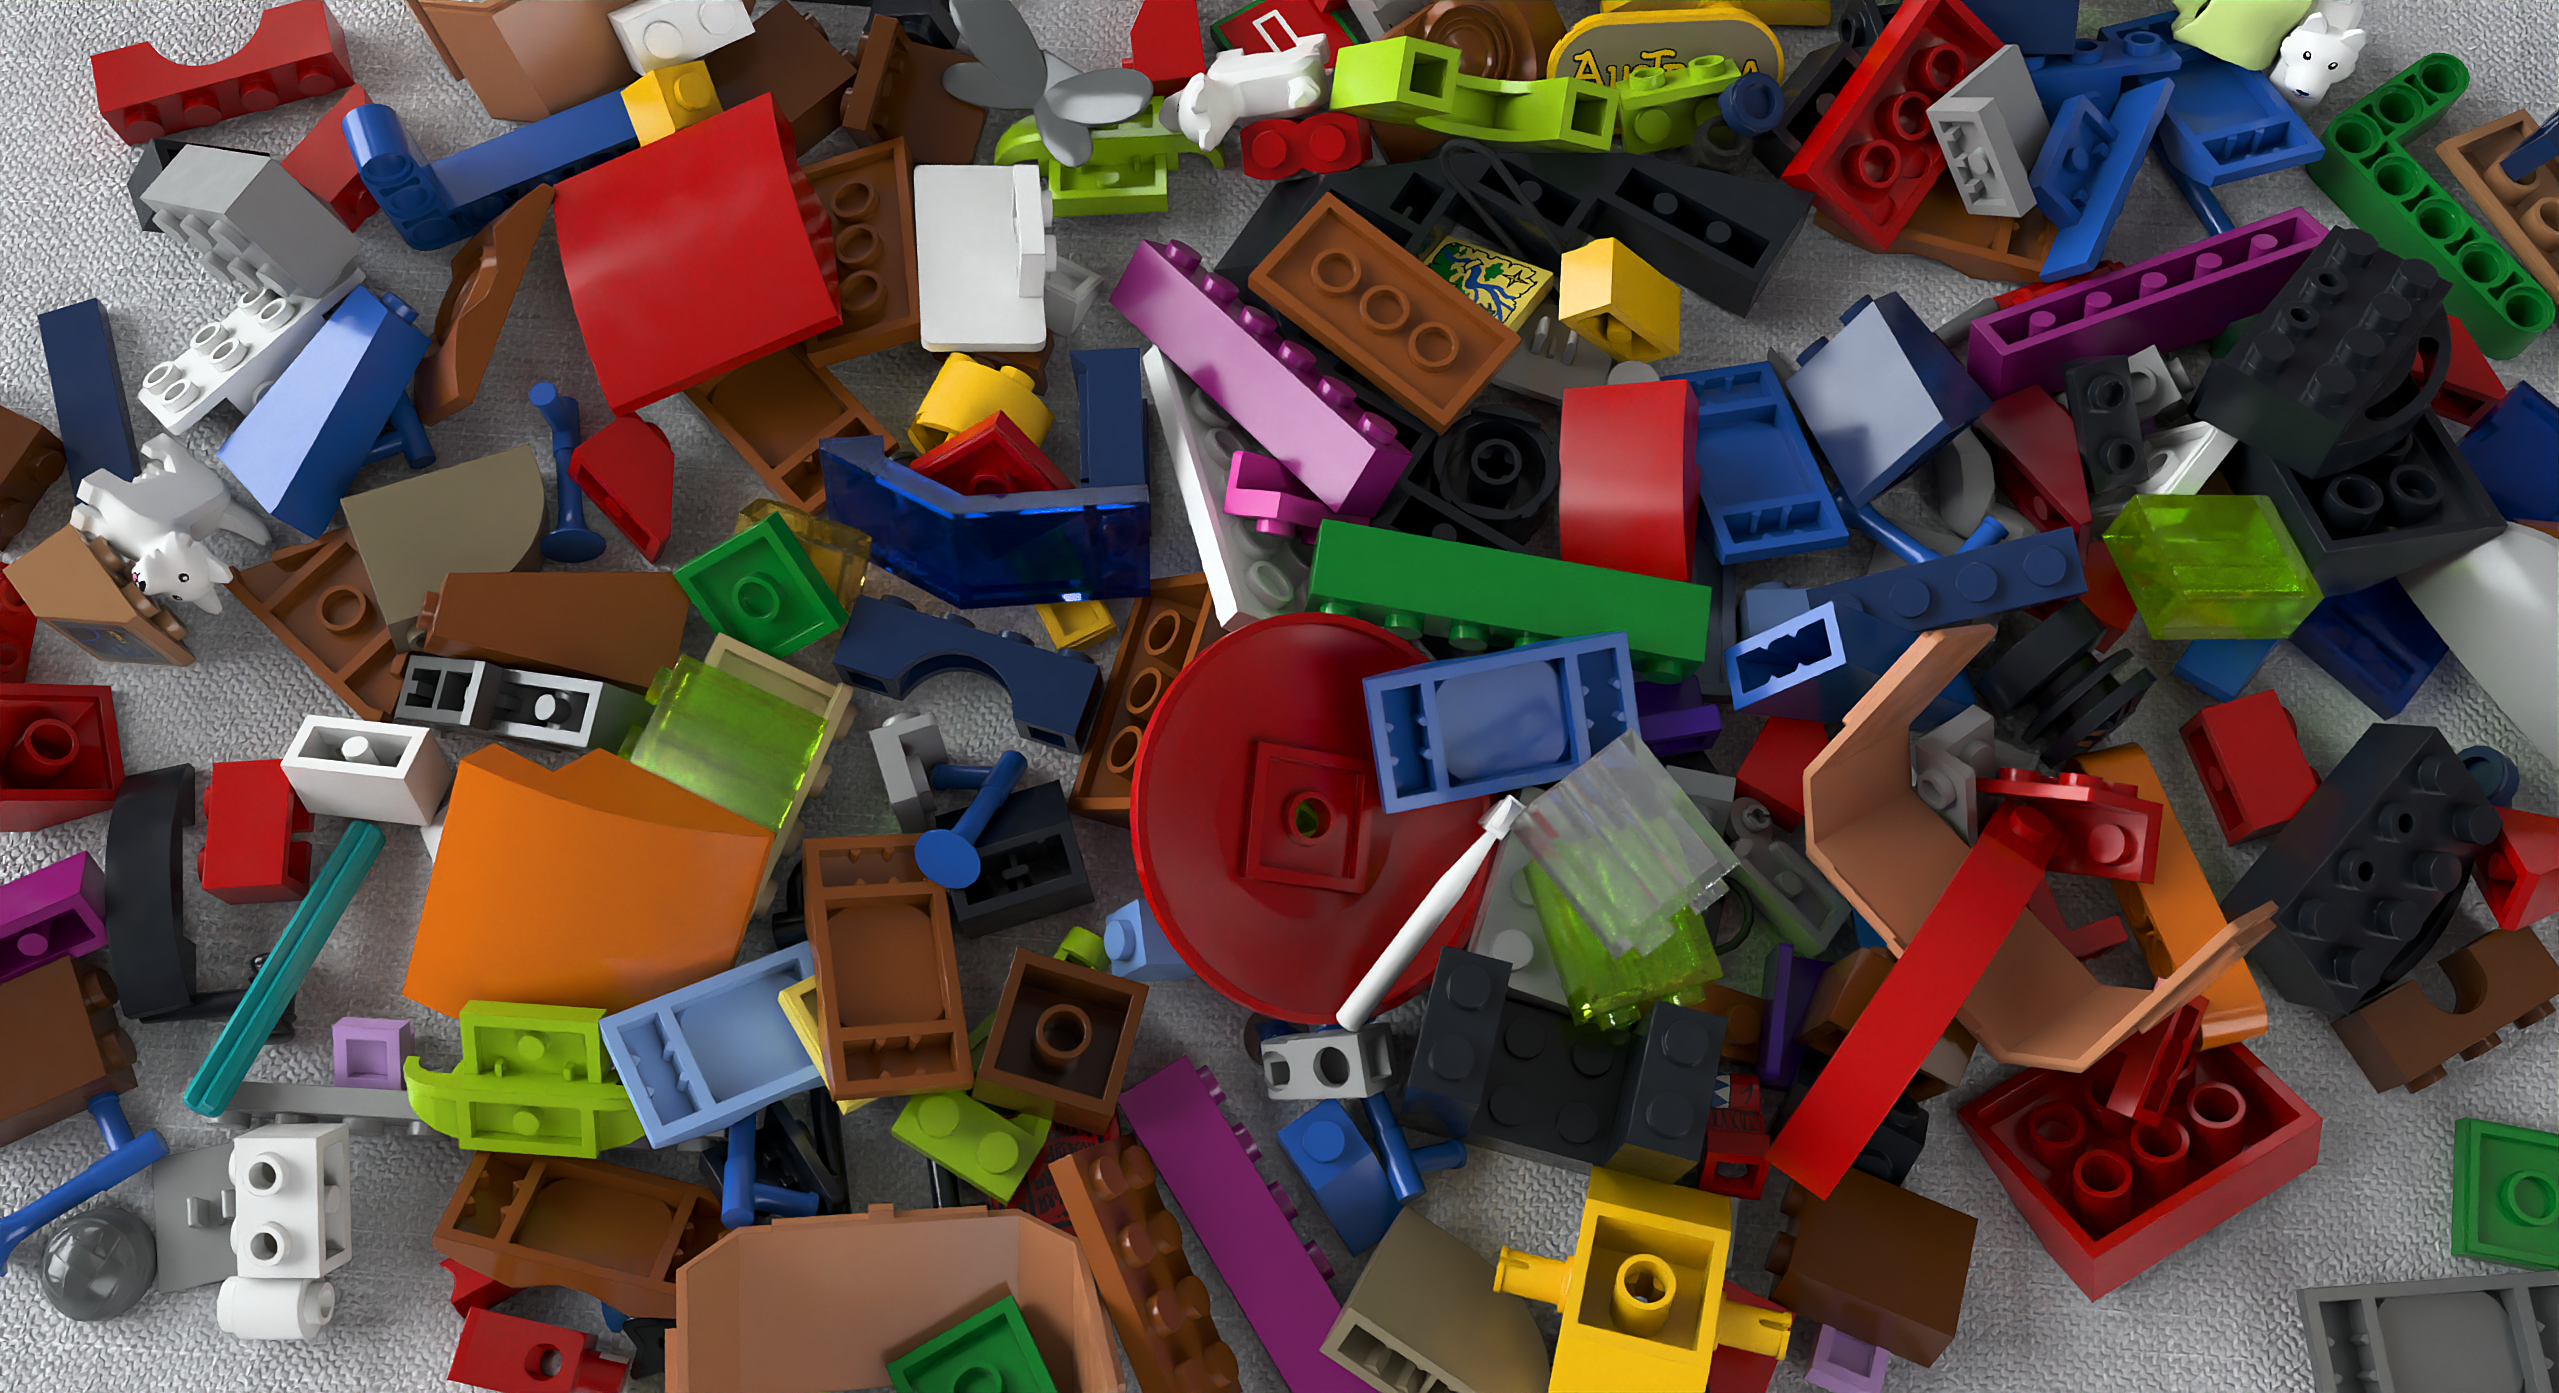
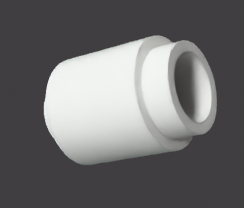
M230 1276L224 1281L217 1300L218 1324L224 1333H235L241 1340L312 1339L320 1330L321 1325L327 1324L332 1317L335 1304L334 1288L330 1282H325L324 1276L320 1278H238V1276Z

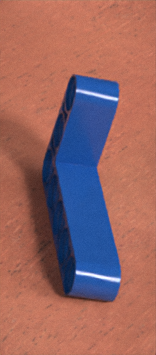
M628 86L433 163H429L396 111L390 106L383 104L359 106L350 111L343 118L341 124L343 134L362 182L407 245L419 251L437 250L475 235L487 223L542 183L553 187L554 184L641 147L620 93Z

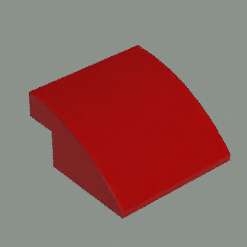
M771 91L553 185V188L556 189L554 195V215L557 238L574 311L610 410L616 418L843 324L831 218L797 163L794 129Z

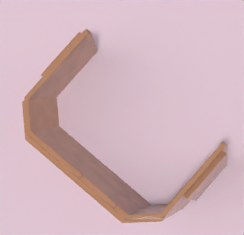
M403 0L455 80L458 82L465 79L489 116L495 120L535 123L629 86L643 77L632 69L607 16L608 13L638 0H486L483 3L458 0ZM742 0L749 16H751L757 0Z
M1990 623L1939 629L1921 634L1842 719L1846 726L1803 771L1807 857L1887 943L1886 947L1898 959L1971 850L1912 787L1909 725L1995 636L1997 630ZM2271 900L2235 919L2216 934L2158 988L2147 990L2100 984L2025 906L1985 971L1955 1014V1017L1996 1062L2082 1073L2139 1030L2144 1034L2205 991L2277 927L2269 918L2280 908Z
M893 1203L868 1204V1213L772 1219V1225L738 1227L676 1270L677 1328L665 1329V1393H822L893 1387L894 1385L886 1365L1012 1294L1025 1316L1060 1393H1126V1383L1108 1308L1103 1296H1097L1092 1270L1079 1239L1018 1208L987 1210V1205L894 1211Z

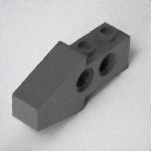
M411 655L394 717L435 729L555 753L564 751L586 755L600 747L629 762L640 764L656 700L599 681L507 669L476 660Z

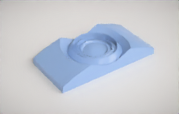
M808 940L598 1020L602 1039L653 1150L725 1129L771 1103L798 1092L826 1086L777 1001L781 990L815 975Z

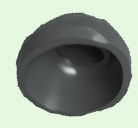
M100 1207L81 1212L60 1225L52 1233L44 1246L39 1270L42 1289L59 1312L75 1321L100 1322L116 1318L138 1303L150 1288L157 1271L156 1241L149 1226L141 1218L123 1208Z

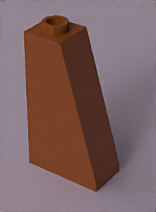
M673 572L447 573L438 593L426 590L416 628L428 631L423 652L452 659L483 661L507 669L604 682L656 700L654 707L656 709L671 693L690 598L672 574Z

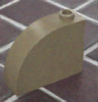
M529 443L340 499L349 528L398 655L412 650L423 651L428 631L416 628L421 604L426 590L438 593L447 573L540 572L546 559L541 552L540 541L550 534L549 510L542 476Z
M1406 1204L1376 1246L1319 1349L1321 1353L1381 1393H1548L1551 1378L1544 1340L1533 1316L1521 1297L1504 1292H1493L1497 1269L1468 1245Z

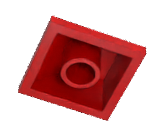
M0 682V832H35L113 809L125 775L111 686Z

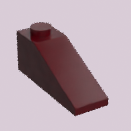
M2038 384L1993 401L1995 405L1972 423L1970 429L1990 455L1994 483L2040 533L2072 526L2081 564L2085 566L2092 518L2074 421L2070 412L2063 404L2056 403Z

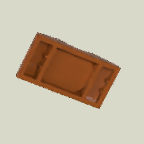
M1434 0L1372 42L1409 36L1461 49L1458 73L1497 80L1538 81L1547 73V64L1551 51L1559 39L1562 41L1568 32L1552 0ZM1369 119L1371 136L1387 165L1410 162L1450 139V137Z
M1948 164L1887 251H1879L1828 218L1817 208L1812 223L1833 236L1873 254H1915L1939 260L1971 279L2006 282H2044L2039 277V274L2059 232V229L2036 206L2032 207L2021 218L1968 214ZM2032 167L2029 171H2027V179H2028V177H2029V175H2030V173H2031L2033 167Z
M545 183L537 186L482 227L451 260L453 280L441 302L435 320L434 333L429 336L432 342L414 374L415 407L422 424L433 427L473 403L555 195L556 189Z
M802 341L679 392L699 417L739 455L766 489L805 525L900 449L898 441L826 366L818 369L814 366L807 356L806 346Z
M924 833L803 839L801 849L805 927L813 958L816 980L818 1037L832 1102L972 1089L975 1084L946 888L931 881L920 870L915 859V845L919 837Z
M477 1150L432 1235V1247L463 1266L511 1288L557 1285L586 1292L628 1317L676 1319V1270L733 1230L726 1228L722 1224V1206L708 1187L591 1158Z

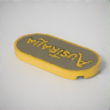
M1703 8L1599 13L1582 19L1572 26V30L1564 36L1562 41L1559 39L1551 51L1548 60L1547 79L1569 76L1615 88V82L1629 79L1630 73L1642 68L1660 67L1667 72L1687 68L1688 63L1698 57L1719 55L1723 56L1724 60L1732 58L1742 76L1751 72H1761L1772 77L1781 86L1784 75V55L1777 37L1768 25L1749 11L1743 9ZM1618 106L1613 134H1621Z

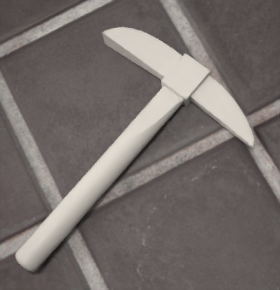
M1507 795L1505 799L1495 803L1478 820L1477 823L1486 832L1439 879L1337 1012L1336 1019L1343 1028L1351 1032L1359 1031L1461 898L1496 838L1500 841L1504 838L1527 808L1513 796Z

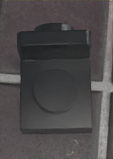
M939 0L873 1L862 34L870 32L874 16L879 14L898 19L912 42L940 49H956L960 33L954 24L953 18Z

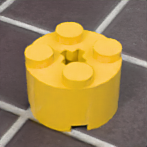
M953 352L950 353L947 361L942 366L918 409L913 423L908 430V436L913 445L922 454H925L1002 410L1040 449L1053 425L1055 416L1032 393L1035 382L1023 371L1011 366H1003L1000 371H996L978 364L974 359L965 354Z

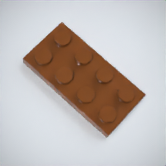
M901 136L801 166V170L831 218L843 324L806 339L808 358L818 369L921 339L914 166L912 150L905 138Z
M1328 191L1248 276L1249 289L1441 436L1444 435L1519 350L1522 337Z
M1132 1132L1071 1153L1048 1164L1142 1392H1243L1238 1380L1239 1368L1236 1357L1231 1348L1219 1336L1210 1314L1211 1304L1207 1289L1191 1270L1182 1249L1183 1237L1181 1228L1173 1214L1165 1209L1154 1183L1155 1169L1153 1162L1146 1150L1138 1145L1134 1133Z

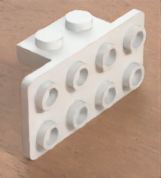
M920 165L914 170V201L920 328L923 348L931 352L1041 351L1046 345L1043 300L1045 272H1056L1057 245L1056 236L1045 235L1044 227H1052L1053 203L1051 190H1041L1039 165Z
M350 260L318 300L295 294L284 297L265 287H262L259 291L250 288L239 299V308L221 323H210L198 331L191 340V348L173 363L170 361L164 362L149 372L143 381V388L139 391L137 398L174 435H180L188 430L225 397L247 417L327 322L322 315L364 280L365 273L357 264Z

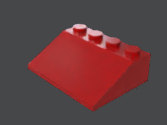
M2236 1042L2197 1053L2189 1050L2158 1128L2106 1108L2126 1059L2125 1055L2113 1050L2082 1073L2030 1067L1957 1110L1958 1120L2047 1253L2092 1303L2317 1164L2323 1118L2243 1043Z

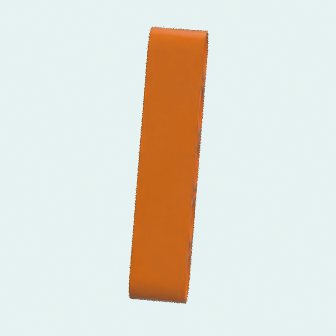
M2129 742L2072 757L2066 762L2065 773L2102 777L2103 781L2135 785L2138 786L2137 798L2164 804L2154 884L2108 880L2155 983L2158 977L2166 980L2228 924L2144 749L2138 743ZM2242 957L2200 994L2210 1001L2191 1045V1051L2197 1053L2265 1035L2268 1029L2266 1006L2253 976Z

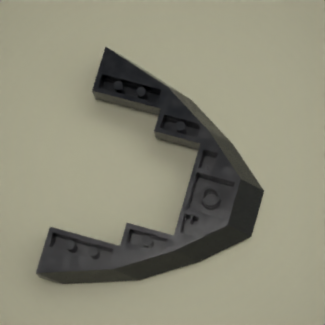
M1478 153L1449 156L1451 168L1458 179L1530 261L1539 268L1554 272L1553 276L1560 279L1561 256L1492 164ZM1494 153L1568 252L1579 249L1589 235L1596 239L1614 237L1664 276L1743 319L1746 318L1802 231L1816 196V192L1632 153ZM1440 158L1328 173L1278 182L1214 268L1213 272L1228 279L1239 289L1237 298L1246 306L1255 307L1273 318L1277 323L1275 332L1284 340L1295 342L1310 351L1316 357V362L1313 366L1323 375L1334 377L1353 389L1357 395L1354 402L1365 412L1377 414L1390 422L1398 431L1395 439L1413 454L1410 462L1375 517L1370 518L1369 527L1541 557L1421 488L1420 484L1432 468L1434 450L1439 434L1419 418L1350 380L1349 376L1355 369L1248 288V276L1327 191L1422 263L1446 236L1450 235L1457 223L1510 252V250L1452 186L1442 171ZM1423 634L1418 639L1437 661L1508 650L1489 645L1487 649L1480 651L1463 650L1450 645L1448 642L1449 638Z

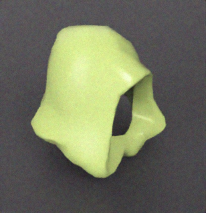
M2171 0L2175 9L2180 13L2171 25L2173 39L2198 47L2215 57L2239 65L2247 70H2263L2276 59L2280 53L2282 42L2299 24L2313 0ZM2208 5L2207 8L2196 18L2197 12L2201 8Z

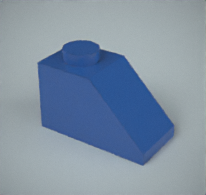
M1336 1098L1325 1099L1277 1132V1145L1350 1254L1355 1258L1382 1239L1404 1206L1398 1203L1391 1183L1376 1156Z

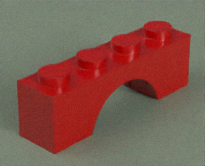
M301 0L263 10L260 24L251 40L234 55L213 64L188 66L172 62L161 56L148 41L90 56L100 114L128 146L141 142L146 143L151 138L160 139L167 135L197 127H209L220 121L253 112L269 111L276 106L305 98L325 96L335 90L347 88L355 84L344 31L324 0Z

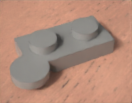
M1750 797L1738 798L1732 803L1725 828L1727 835L1733 842L1715 866L1724 875L1732 877L1747 890L1753 904L1809 959L1827 948L1851 912L1852 907L1786 842H1773L1771 840L1773 821L1764 805Z

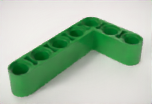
M2431 53L2337 115L2318 139L2326 148L2322 160L2305 164L2306 172L2311 180L2359 229L2367 231L2376 238L2379 247L2403 259L2417 258L2427 261L2436 268L2439 277L2453 283L2454 285L2443 301L2446 313L2461 320L2482 354L2486 357L2498 361L2510 360L2523 352L2552 324L2556 314L2555 305L2548 293L2403 149L2435 127L2469 85V72L2462 61L2450 54Z

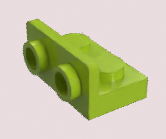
M1707 55L1691 60L1687 68L1667 72L1660 67L1642 68L1630 73L1629 79L1615 82V88L1620 89L1618 111L1624 152L1639 155L1739 135L1728 127L1723 118L1722 111L1717 105V98L1725 91L1730 83L1742 76L1733 59L1724 60L1723 56Z

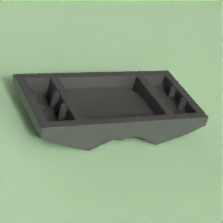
M2559 1270L2296 1290L2317 1393H2559Z

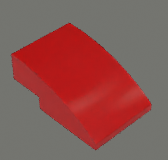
M1687 379L1564 389L1559 449V524L1562 561L1686 583L1692 582L1701 470L1695 461L1700 403Z

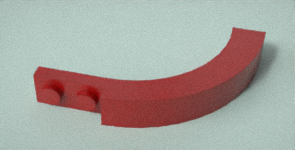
M2004 798L1904 952L1763 1158L1822 1200L1825 1201L1920 1068L1996 954L2046 873L2044 869L2064 833L2053 827L2043 813L2033 807L2018 805L2009 798Z

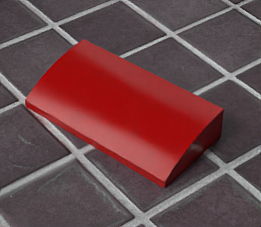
M1905 0L1780 178L1790 187L1816 192L1812 203L1815 208L1865 243L1879 251H1887L1947 166V161L1926 110L2005 46V44L1961 0Z

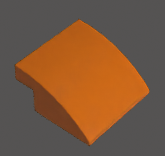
M492 743L461 758L459 761L402 996L460 1020L459 1012L469 1000L607 1009L608 1017L734 969L776 833L600 747L555 771H551L496 743Z

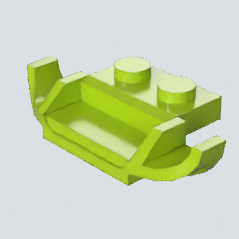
M1152 96L1145 110L1128 122L1088 128L1093 142V154L1085 164L1079 167L1070 168L1058 162L1045 147L1037 129L1035 114L1024 117L1011 125L998 141L994 155V166H1010L1017 161L1038 160L1040 177H1049L1048 190L1052 192L1053 217L1169 212L1168 171H1179V153L1192 152L1202 154L1212 162L1214 169L1226 168L1223 140L1212 151L1204 153L1200 149L1199 144L1189 140L1185 134L1173 133L1161 125L1159 112L1164 102V96Z
M469 1000L459 1012L463 1059H461L451 1073L427 1071L422 1068L421 1056H407L403 1065L407 1096L411 1108L422 1121L436 1131L459 1139V1149L597 1159L601 1151L630 1144L646 1135L618 1071L611 1070L610 1054L602 1039L598 1021L607 1017V1009Z

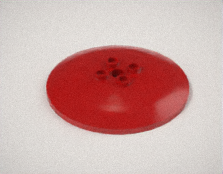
M1297 612L1267 618L1243 626L1221 637L1201 651L1186 665L1167 688L1146 727L1135 761L1130 796L1131 842L1137 873L1147 902L1158 925L1185 963L1209 986L1248 1010L1277 1020L1298 1024H1339L1336 1019L1337 1012L1439 879L1486 832L1477 822L1498 802V793L1391 814H1385L1382 811L1362 678L1430 662V660L1410 643L1370 622L1340 614ZM1303 800L1309 802L1314 807L1318 817L1317 828L1309 838L1300 833L1295 823V811ZM1497 838L1461 898L1369 1018L1401 1006L1431 985L1442 945L1460 950L1466 945L1472 935L1498 850L1499 840Z

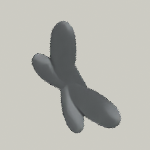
M949 0L954 24L979 62L958 63L950 66L942 76L943 87L960 101L981 108L1005 111L1034 110L1037 129L1045 147L1058 162L1067 167H1079L1091 158L1093 142L1088 128L1128 122L1141 114L1149 104L1154 86L1145 74L1127 68H1106L1084 73L1046 49H1039L1028 25L1009 0Z

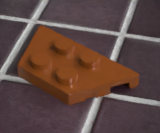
M348 525L324 533L318 540H314L311 543L305 545L293 544L270 552L272 560L242 571H239L234 566L229 567L233 579L229 583L222 584L364 721L392 724L410 656H420L422 651L412 650L400 655L397 654Z

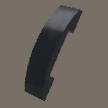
M190 763L126 776L118 791L110 818L104 877L106 928L118 997L124 1016L130 1020L197 1006L196 944L183 936V828L195 825V767Z

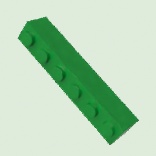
M1322 518L1315 539L1304 612H1324L1357 618L1376 626L1384 627V629L1401 639H1419L1423 634L1449 638L1448 642L1453 647L1470 651L1485 650L1488 648V645L1512 649L1538 641L1621 630L1627 632L1631 668L1633 671L1642 672V677L1653 683L1676 684L1680 683L1682 679L1687 680L1704 663L1712 587Z

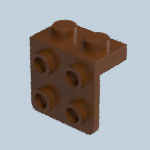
M875 14L870 32H864L858 43L856 61L859 70L854 87L846 89L841 101L840 119L843 122V128L859 149L903 136L912 150L913 163L921 165H973L989 109L960 101L948 93L943 87L942 76L952 65L979 62L978 59L973 56L912 42L898 19Z

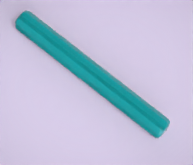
M355 820L349 825L184 1093L183 1102L190 1110L210 1118H217L222 1115L385 845L386 837L379 827L361 820Z

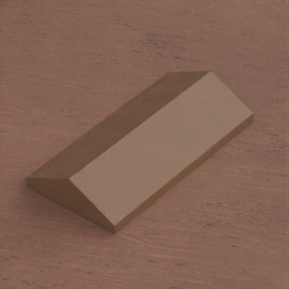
M2523 108L2441 142L2434 151L2559 307V155L2516 181H2513L2499 164L2539 125Z

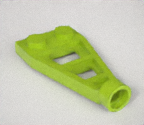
M1078 926L1071 927L1053 958L1104 973L1111 964V959L1105 951L1104 940L1093 932ZM997 1009L968 1035L973 1074L979 1070ZM967 1090L914 1094L891 1128V1135L1007 1206L1042 1151L1052 1121L1022 1112L1013 1119H1005L969 1097Z

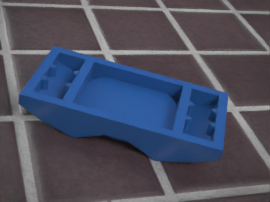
M2207 5L2197 12L2196 18L2207 8ZM2177 10L2099 28L2096 38L2099 42L2124 39L2127 34L2138 31L2155 33L2182 58L2180 70L2122 77L2120 87L2122 92L2125 93L2169 77L2176 84L2164 110V117L2157 126V131L2169 163L2191 179L2209 187H2214L2322 160L2326 148L2261 70H2247L2239 65L2215 57L2198 47L2173 39L2171 25L2180 14Z
M1770 361L1659 377L1660 381L1687 379L1700 403L1695 461L1701 470L1697 529L1711 552L1723 565L1848 545L1850 537L1848 530Z
M1620 630L1538 641L1504 651L1471 657L1430 661L1362 678L1382 811L1385 814L1645 764L1626 631Z

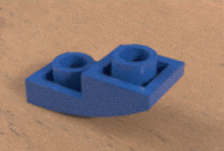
M2271 590L2249 631L2240 641L2208 621L2178 660L2172 673L2194 685L2199 691L2211 695L2223 703L2235 700L2258 675L2267 656L2296 625L2304 607Z

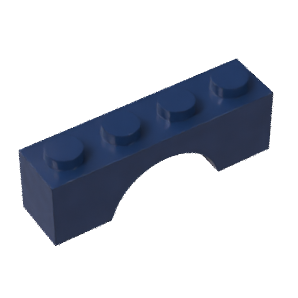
M2072 526L1806 590L1810 610L1830 601H1835L1915 633L1971 619L2026 610L2089 595Z
M859 594L832 660V664L843 683L903 701L917 686L934 676L948 672L963 671L976 673L993 680L1012 699L1013 719L1020 738L1080 756L1105 689L1100 666L1094 665L1095 662L1091 657L1068 648H1061L1058 653L1034 647L1035 643L1028 637L1009 630H1001L998 635L975 629V624L970 620L954 613L942 612L938 618L918 612L912 603L894 595L884 594L879 600Z

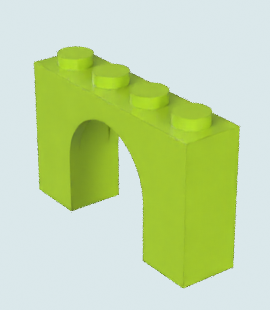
M1409 36L1343 47L1338 50L1329 110L1450 138H1466L1477 141L1485 146L1515 153H1591L1610 151L1620 89L1569 76L1538 81H1507L1458 73L1461 49Z

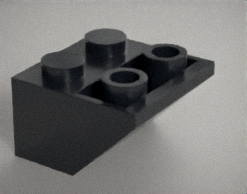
M1054 780L1011 793L1004 804L996 810L973 845L981 860V872L978 878L966 888H950L958 921L969 940L1096 902L1060 780ZM968 807L935 816L937 829L951 831Z

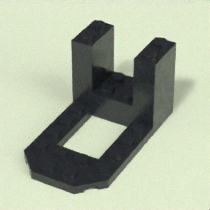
M1702 750L1644 760L1645 764L1534 785L1533 787L1653 827L1661 780L1663 781L1667 765L1718 775L1719 773ZM1521 788L1498 792V801L1505 799L1507 795L1514 797ZM1652 828L1650 831V835L1643 857H1647ZM1724 831L1715 865L1733 842L1726 831ZM1715 866L1714 872H1718V873L1723 874V873ZM1712 882L1705 922L1651 912L1641 959L1715 947L1727 886ZM1442 945L1398 1126L1446 1139L1457 1138L1465 1144L1586 1176L1591 1175L1593 1165L1672 1185L1699 1163L1728 1018L1656 1000L1639 1025L1638 1019L1645 969L1665 968L1708 982L1713 957L1639 969L1626 1031L1507 1001L1505 1000L1513 963L1464 951L1466 945L1462 950Z

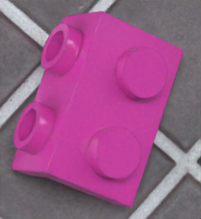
M1248 451L1234 452L1223 513L1257 522L1255 532L1291 539L1294 538L1295 532L1302 533V544L1314 546L1322 518L1369 526L1370 517L1336 514L1279 460Z

